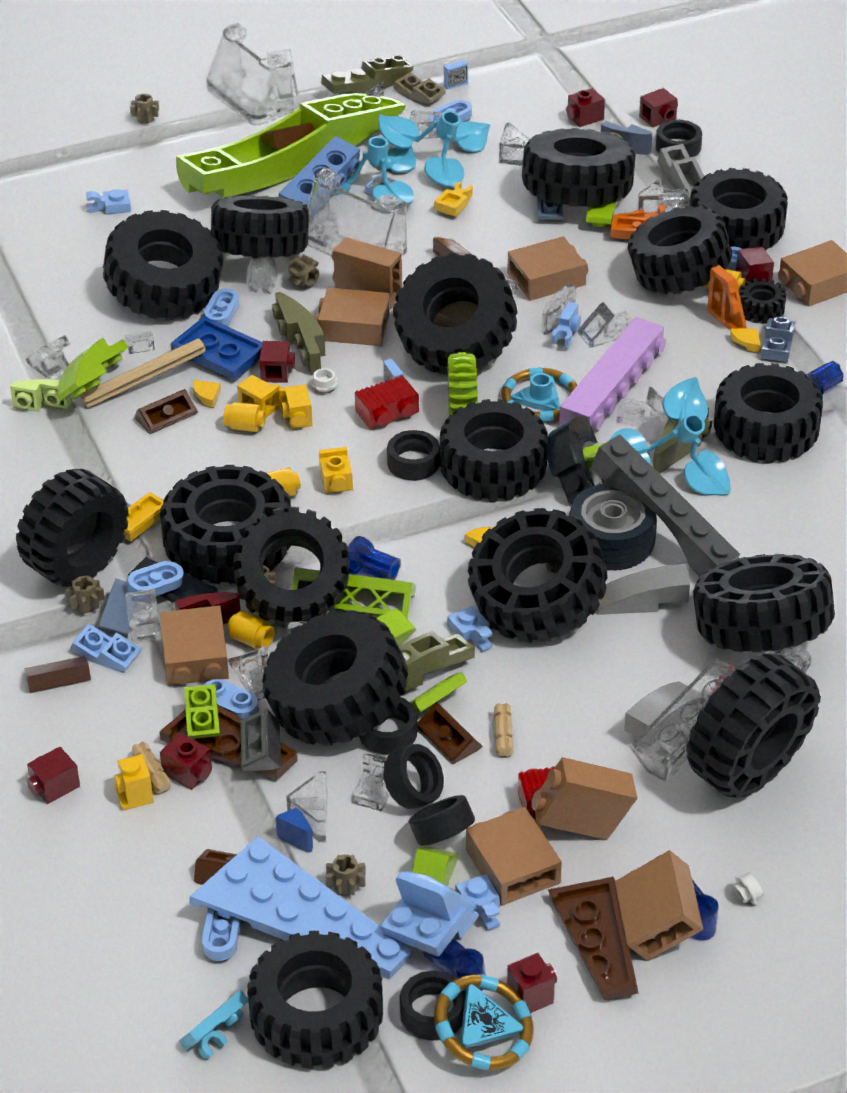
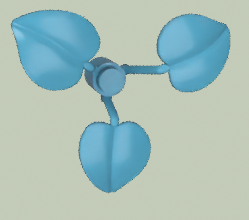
M451 110L444 111L440 120H434L433 124L419 136L417 125L407 118L384 116L382 114L378 118L382 136L388 140L389 144L401 149L411 148L413 141L419 142L436 128L438 137L445 140L441 158L430 157L426 161L424 169L426 175L432 181L449 188H454V185L459 181L462 182L464 177V169L461 163L453 158L446 159L450 139L452 138V141L457 142L458 146L465 151L480 152L487 143L490 124L460 122V116Z
M379 136L370 138L368 141V152H363L362 159L354 175L351 177L350 174L344 185L332 193L343 194L350 191V183L356 181L363 165L368 160L371 166L381 167L384 185H378L373 189L374 199L378 203L387 206L411 204L414 199L411 187L402 181L389 183L386 170L390 169L395 173L413 170L416 166V158L412 146L409 149L397 147L388 149L387 139Z
M697 377L679 382L663 398L662 405L665 415L670 419L678 420V425L671 433L647 447L643 435L631 428L620 429L609 439L611 440L620 434L649 464H651V459L647 452L654 450L673 437H676L682 443H692L690 457L693 461L688 462L684 468V477L689 487L703 495H728L730 493V480L722 460L709 450H703L696 455L697 446L701 441L698 436L705 429L704 421L708 415L707 402L700 389Z

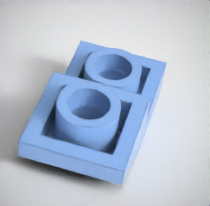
M88 623L72 642L70 650L80 656H85L86 659L99 665L119 671H126L139 655L142 648L117 632L111 638Z

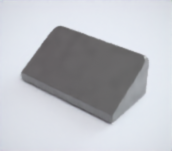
M265 709L240 721L241 769L243 771H259L281 768L280 723L278 719L268 709Z

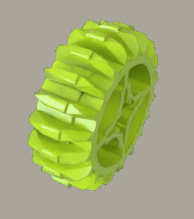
M459 352L457 354H450L448 357L449 416L453 415V412L458 408H465L468 403L474 401L478 403L476 358L473 354Z

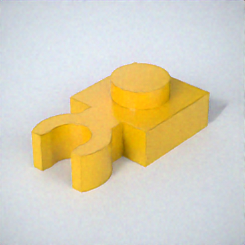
M457 182L454 185L453 191L446 189L434 201V210L456 217L468 205V199L473 196V186L470 185L467 189H462V182Z

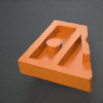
M658 206L656 212L646 214L644 209H640L631 213L613 215L610 238L630 239L633 231H636V228L641 223L644 224L648 218L655 217L658 213L665 211L666 206Z
M720 265L711 268L707 311L730 330L747 328L736 278Z

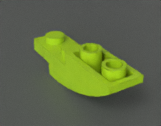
M101 338L71 361L61 378L57 394L58 399L62 401L71 396L74 400L86 391L88 392L101 383L99 378L107 373L106 368L112 367L123 359L121 354L129 349L125 341L122 339L108 346L104 338Z

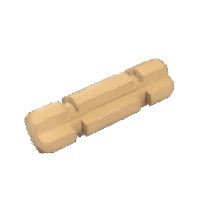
M498 703L494 707L496 754L499 757H509L513 754L511 706L507 703L503 705Z
M146 742L134 744L132 755L143 754L154 791L158 794L168 791L171 787L170 779L163 772L164 769L154 753L150 752L151 748Z

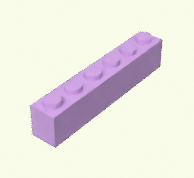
M635 317L561 404L559 427L575 417H587L593 432L596 429L599 430L606 416L614 412L621 398L624 399L633 383L636 384L639 381L642 372L646 368H650L655 356L663 352L666 344V339L663 338L664 327Z

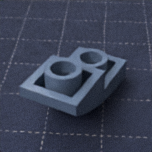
M605 121L601 125V132L619 134L623 137V141H627L631 145L635 154L649 155L651 153V131L633 124L628 128H624L609 121Z
M537 196L538 220H563V204L559 205L550 201H544Z
M785 317L769 318L761 359L788 362L796 321H790Z
M115 578L98 630L112 634L117 632L121 636L128 638L140 599L128 593L126 581Z

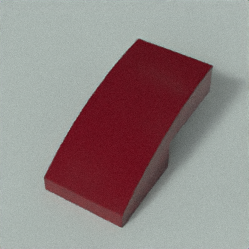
M206 593L174 601L175 611L221 606L223 624L229 623L230 618L241 611L238 593Z

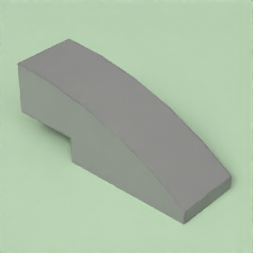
M683 144L660 149L657 162L674 189L690 203L691 191L694 185L704 177L695 156L689 157Z
M686 564L646 569L607 583L605 595L602 600L599 599L600 606L597 611L598 615L658 612L659 603L689 602L690 582Z
M680 681L664 685L642 698L625 713L624 730L651 745L662 733L669 735L704 701L705 695Z

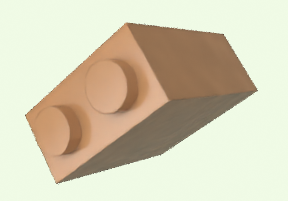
M564 236L508 251L507 272L529 301L586 285V274L589 271L588 264L585 259L580 257L575 247L570 245Z
M345 237L332 251L335 288L390 293L391 309L396 303L395 297L399 288H402V253Z
M833 240L788 255L781 258L780 270L778 272L779 280L808 306L847 293V253Z
M327 288L325 297L320 298L319 301L320 314H315V319L324 333L325 341L382 346L390 316V293Z
M221 606L160 612L168 685L203 682L213 679H229Z
M561 757L555 768L549 771L547 779L540 790L534 793L532 808L535 810L537 825L608 840L638 798L632 773Z
M526 807L508 811L501 816L485 822H478L466 829V851L481 875L487 874L500 897L501 906L561 883L562 861Z
M668 850L615 881L627 946L645 960L652 959L703 930L689 865L672 851Z

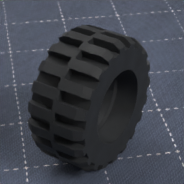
M728 168V170L724 171L722 169L716 170L714 174L708 173L700 179L691 191L690 206L695 208L703 206L717 212L724 220L731 247L741 249L763 247L767 250L769 247L774 246L784 234L788 197L781 184L776 182L773 177L765 176L763 172L757 170L753 172L747 168L742 170Z
M255 195L225 197L215 201L211 207V232L214 235V239L216 238L219 242L221 252L258 258L297 255L300 252H304L308 246L309 209L300 201L284 199L283 197Z
M694 206L672 208L671 211L660 212L657 216L648 218L644 224L641 223L636 228V231H633L628 242L630 259L639 284L651 292L656 293L658 291L660 294H680L681 291L687 290L689 292L695 290L696 287H703L710 281L711 268L720 265L726 270L732 258V248L723 218L714 210L703 206H698L697 208Z
M756 363L752 367L749 365L743 366L739 371L734 370L719 384L716 392L714 412L715 433L728 450L733 449L736 455L749 457L751 461L765 460V463H773L775 460L780 462L788 461L790 457L795 459L813 447L819 437L823 396L812 379L808 380L806 374L801 371L796 372L792 367H780L779 364L771 363V365Z
M490 399L482 400L481 403H475V401L468 403L465 408L460 407L455 410L453 415L451 414L441 427L440 467L443 477L454 489L458 488L461 494L465 496L473 495V498L482 500V498L489 499V501H498V499L502 498L510 500L515 495L522 496L529 491V488L532 490L537 486L546 473L547 428L539 416L535 415L531 409L527 407L522 408L516 402L511 404L506 403V400L490 401ZM484 449H502V450H501V451H487V450H484Z
M70 469L54 475V479L47 480L42 484L43 487L39 491H35L31 496L33 499L29 505L26 504L22 511L24 515L22 519H19L17 525L19 532L16 533L17 549L22 561L55 585H61L62 587L72 586V580L80 576L94 578L100 569L103 570L108 565L109 559L117 553L119 543L123 542L125 537L123 533L128 527L126 517L129 516L126 500L118 489L89 470Z
M290 507V512H282V508L272 510V516L267 517L265 513L256 518L257 524L255 526L249 524L244 529V537L238 539L233 561L237 592L240 599L246 601V608L251 613L258 612L259 617L264 620H274L275 626L282 628L285 627V623H293V628H295L299 624L301 626L302 622L309 621V619L315 616L327 615L328 612H332L334 605L340 604L343 599L344 590L347 589L349 580V551L347 544L342 542V534L339 529H332L331 521L325 516L320 520L317 519L316 512L307 509L306 514L300 513L299 507ZM299 546L309 550L318 558L320 573L317 579L310 585L297 590H286L273 585L264 576V560L278 548Z
M319 930L309 931L308 935L300 936V933L290 935L289 940L285 942L281 939L271 946V952L268 950L264 951L257 959L258 964L252 967L249 974L250 981L247 984L251 1028L254 1030L255 1038L259 1044L265 1046L266 1052L271 1056L277 1058L280 1055L282 1062L292 1066L295 1063H299L305 1069H313V1065H322L323 1069L333 1067L335 1062L341 1061L343 1064L352 1060L353 1053L361 1054L369 1047L368 1041L371 1042L376 1038L379 1032V1025L382 1024L383 1020L382 978L380 977V968L377 962L372 959L371 953L363 946L358 948V942L349 937L341 939L340 934L329 931L328 935L319 934ZM314 987L332 989L345 997L339 1004L322 1011H305L287 1003V1000L294 994Z

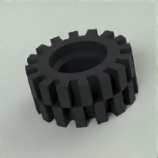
M756 278L752 279V283L746 281L745 285L742 284L740 286L739 295L746 320L754 319L753 323H758L761 320L763 324H767L769 318L782 317L784 315L787 293H785L784 287L781 288L780 283L774 285V280L770 279L769 282H765L766 278H761V281H757Z

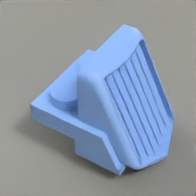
M403 871L395 879L401 900L380 927L383 935L439 957L453 938L461 940L479 917V914L474 911L476 904L450 887L428 875Z

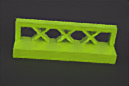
M295 567L292 590L299 589L300 582L313 583L319 576L320 570ZM349 574L347 589H345L348 596L342 599L340 604H335L334 609L383 615L391 611L383 601L391 594L404 595L403 607L400 612L408 619L411 596L415 597L416 585L406 581ZM348 588L355 590L353 592H350ZM362 590L372 591L377 600L368 607L361 606L354 596ZM377 592H381V593H385V594H383V595L380 597V595H379ZM351 599L355 605L345 603ZM381 603L385 609L374 607Z

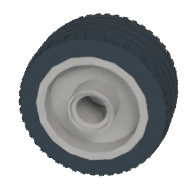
M606 483L589 487L575 497L569 515L582 520L583 525L588 526L593 531L599 543L607 570L616 571L632 568L641 564L650 556L656 540L657 514L633 495L620 489L612 488Z

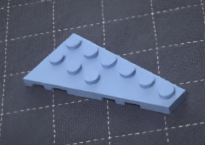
M259 836L190 896V905L201 908L202 905L217 910L219 916L227 919L233 916L249 922L251 928L286 941L289 940L290 935L300 933V936L308 935L309 931L318 930L319 934L328 935V931L338 933L341 939L349 937L358 942V948L363 946L371 953L372 959L377 962L380 968V976L390 979L412 957V949L398 940L383 935L378 924Z

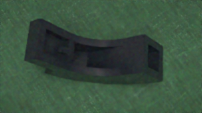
M575 417L548 434L546 455L552 476L559 478L569 503H572L580 492L595 485L583 454L584 447L593 446L598 443L587 417Z

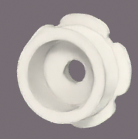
M328 368L316 370L311 380L312 387H316V390L321 393L330 392L338 384L334 371Z
M749 872L742 877L736 876L737 884L733 886L736 895L743 903L750 901L753 905L757 904L756 900L764 895L758 881Z

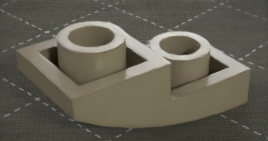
M411 72L396 80L393 89L405 97L424 104H431L446 93V90L430 78L422 81Z

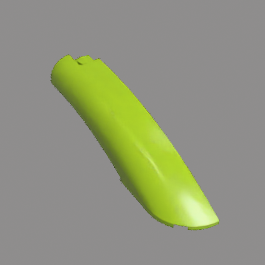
M343 94L303 102L299 104L297 110L280 121L241 140L212 149L176 156L177 174L182 186L188 193L199 191L203 194H211L216 192L223 198L272 186L294 178L335 136L356 146L379 130L378 118L380 114L384 116H397L405 110L406 104L388 97L380 96L378 98L367 96V94ZM310 122L313 123V132L282 149H274L260 139L262 133Z

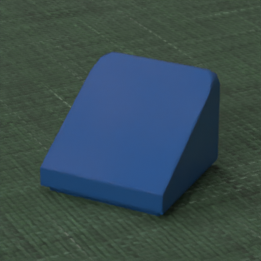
M296 807L276 816V831L279 839L307 853L313 851L312 828L300 809Z

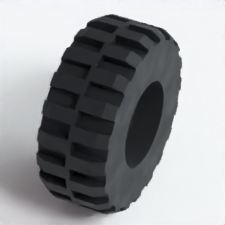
M579 128L548 130L534 135L524 146L522 182L530 194L554 204H564L573 207L609 205V203H616L625 198L633 188L636 155L627 141H623L621 137L610 135L607 132Z
M148 210L139 215L136 213L129 216L126 221L123 220L115 226L114 230L109 234L105 247L103 278L113 297L116 296L117 301L121 305L129 307L132 312L138 315L144 314L148 318H165V320H174L177 317L186 318L191 316L193 312L198 313L205 308L212 295L218 290L223 266V254L221 253V246L217 239H214L212 232L207 227L204 228L198 220L194 218L192 220L182 213H170L168 210H161L160 212ZM165 261L176 265L178 268H160L148 262Z
M451 253L441 258L440 256L434 257L426 264L422 263L415 269L416 271L412 275L409 274L403 281V288H399L395 297L397 303L393 306L394 325L406 352L411 355L418 365H425V368L429 371L438 372L439 370L443 374L448 375L447 366L450 354L466 352V354H473L475 356L476 368L479 367L481 369L487 366L488 362L492 359H497L503 353L502 349L504 346L507 347L513 338L511 332H514L517 327V306L504 274L499 268L493 267L490 261L484 258L479 260L476 255L465 254L463 256L458 253ZM470 301L478 305L473 316L461 325L441 327L433 324L437 313L450 303Z
M229 464L223 467L210 466L206 467L205 470L192 472L187 478L179 480L174 485L173 490H170L165 496L160 509L162 540L166 555L171 562H175L182 567L183 573H189L195 579L200 581L202 579L214 584H220V582L235 584L234 554L236 553L238 539L244 537V529L249 524L255 526L257 524L256 518L263 513L267 517L272 516L273 509L282 508V512H290V497L276 479L272 480L267 473L261 470L258 472L252 467H236ZM227 521L241 522L231 526L214 525L220 522ZM284 546L270 553L264 560L263 565L267 566L269 571H271L276 563H280L291 546Z
M534 508V511L528 512L522 510L516 512L514 516L504 517L499 520L494 528H489L483 534L482 541L476 544L472 551L473 558L468 563V584L479 612L489 622V626L492 629H499L501 635L511 639L517 637L519 641L532 642V640L547 642L551 641V638L557 636L564 637L570 634V631L576 627L580 628L588 621V616L596 612L600 606L599 599L602 600L607 588L605 584L608 579L607 568L593 531L588 526L583 525L582 520L573 515L566 516L565 512L555 509L547 511L545 508ZM554 563L562 566L554 578L540 586L520 587L514 585L516 578L525 569L533 565Z
M761 554L724 562L715 568H710L704 575H701L693 589L699 633L709 644H715L718 648L724 650L763 652L783 650V648L791 646L796 647L806 641L816 639L819 634H824L835 617L831 575L823 564L817 563L812 558H804L800 555Z
M346 610V612L332 611L321 617L315 616L301 626L299 624L291 630V633L286 638L283 637L277 643V648L274 652L271 651L267 659V667L264 668L262 689L281 727L290 736L312 745L319 743L322 746H332L333 743L341 742L344 744L350 742L353 738L360 735L363 737L370 733L371 729L375 726L381 725L388 719L390 712L395 711L398 707L400 696L404 695L407 685L408 667L393 634L384 622L377 620L376 617L369 614H360L353 610ZM347 671L338 679L323 684L330 677L340 672Z
M764 653L762 656L752 657L747 663L741 664L734 673L724 679L716 692L712 693L707 700V704L701 709L696 718L697 721L690 731V740L686 746L687 759L691 769L726 797H747L752 792L762 789L766 783L772 781L784 766H787L792 760L793 755L804 743L807 734L810 733L814 725V719L818 715V704L821 702L820 691L816 681L782 655Z

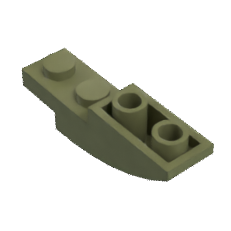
M392 55V57L387 58L374 57L372 60L362 61L361 69L354 68L351 71H333L330 74H322L321 84L333 94L343 92L344 94H367L368 96L393 85L396 80L413 71L414 66L401 55Z
M282 292L275 293L276 304H272L274 319H279L280 335H285L286 341H290V345L295 344L297 350L301 349L302 365H307L312 376L316 370L321 369L320 357L325 356L324 333L317 320L304 306Z
M433 631L401 644L399 648L408 667L405 692L411 688L423 685V674L432 673L438 669L457 665L463 661L475 658V647L458 633L441 638Z

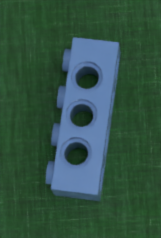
M335 136L279 192V197L302 202L309 209V217H313L318 207L323 202L326 203L337 188H341L351 173L354 174L360 163V149Z

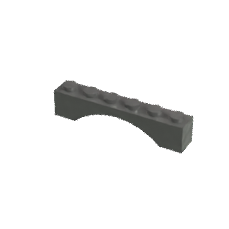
M620 434L598 448L591 468L610 487L633 495L658 515L676 538L690 568L699 577L704 575L710 568H715L721 563L734 561L739 558L740 553Z

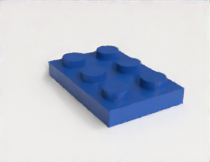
M205 316L170 343L172 351L195 339H200L206 351L191 359V361L232 380L237 379L260 359L262 348L261 341Z

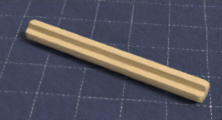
M195 339L110 379L88 392L86 391L81 395V399L84 405L90 408L205 353V346L200 339Z

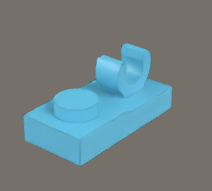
M241 990L238 991L179 1040L186 1050L198 1043L199 1054L203 1058L208 1059L214 1054L208 1047V1040H213L219 1048L227 1043L224 1034L214 1031V1029L222 1023L228 1028L242 1017L244 1013L240 1008L248 1002V998Z

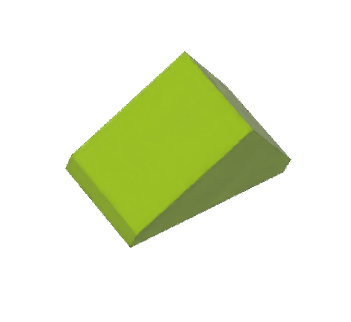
M430 846L418 848L412 872L428 875L448 886L459 858V853Z

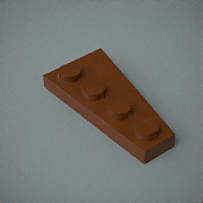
M217 704L220 736L196 738L193 740L210 748L211 758L241 767L240 721L243 719ZM186 710L159 731L161 741L170 743L179 733L188 737ZM281 743V768L253 772L278 779L298 761L297 752Z
M614 876L548 889L549 897L603 999L607 1000L638 994Z

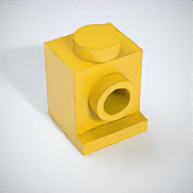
M251 375L237 385L238 402L261 405L262 410L266 412L267 418L280 408V385L276 383L272 386L266 381Z
M306 384L279 388L280 411L282 412L283 419L288 418L290 428L312 426V407Z
M347 447L319 450V470L325 494L353 490L352 470Z
M143 754L117 760L119 774L114 775V787L122 811L154 803L151 777Z

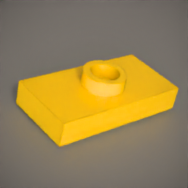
M148 492L128 507L129 516L126 517L128 527L123 533L125 539L131 542L160 520V509L163 505V499Z

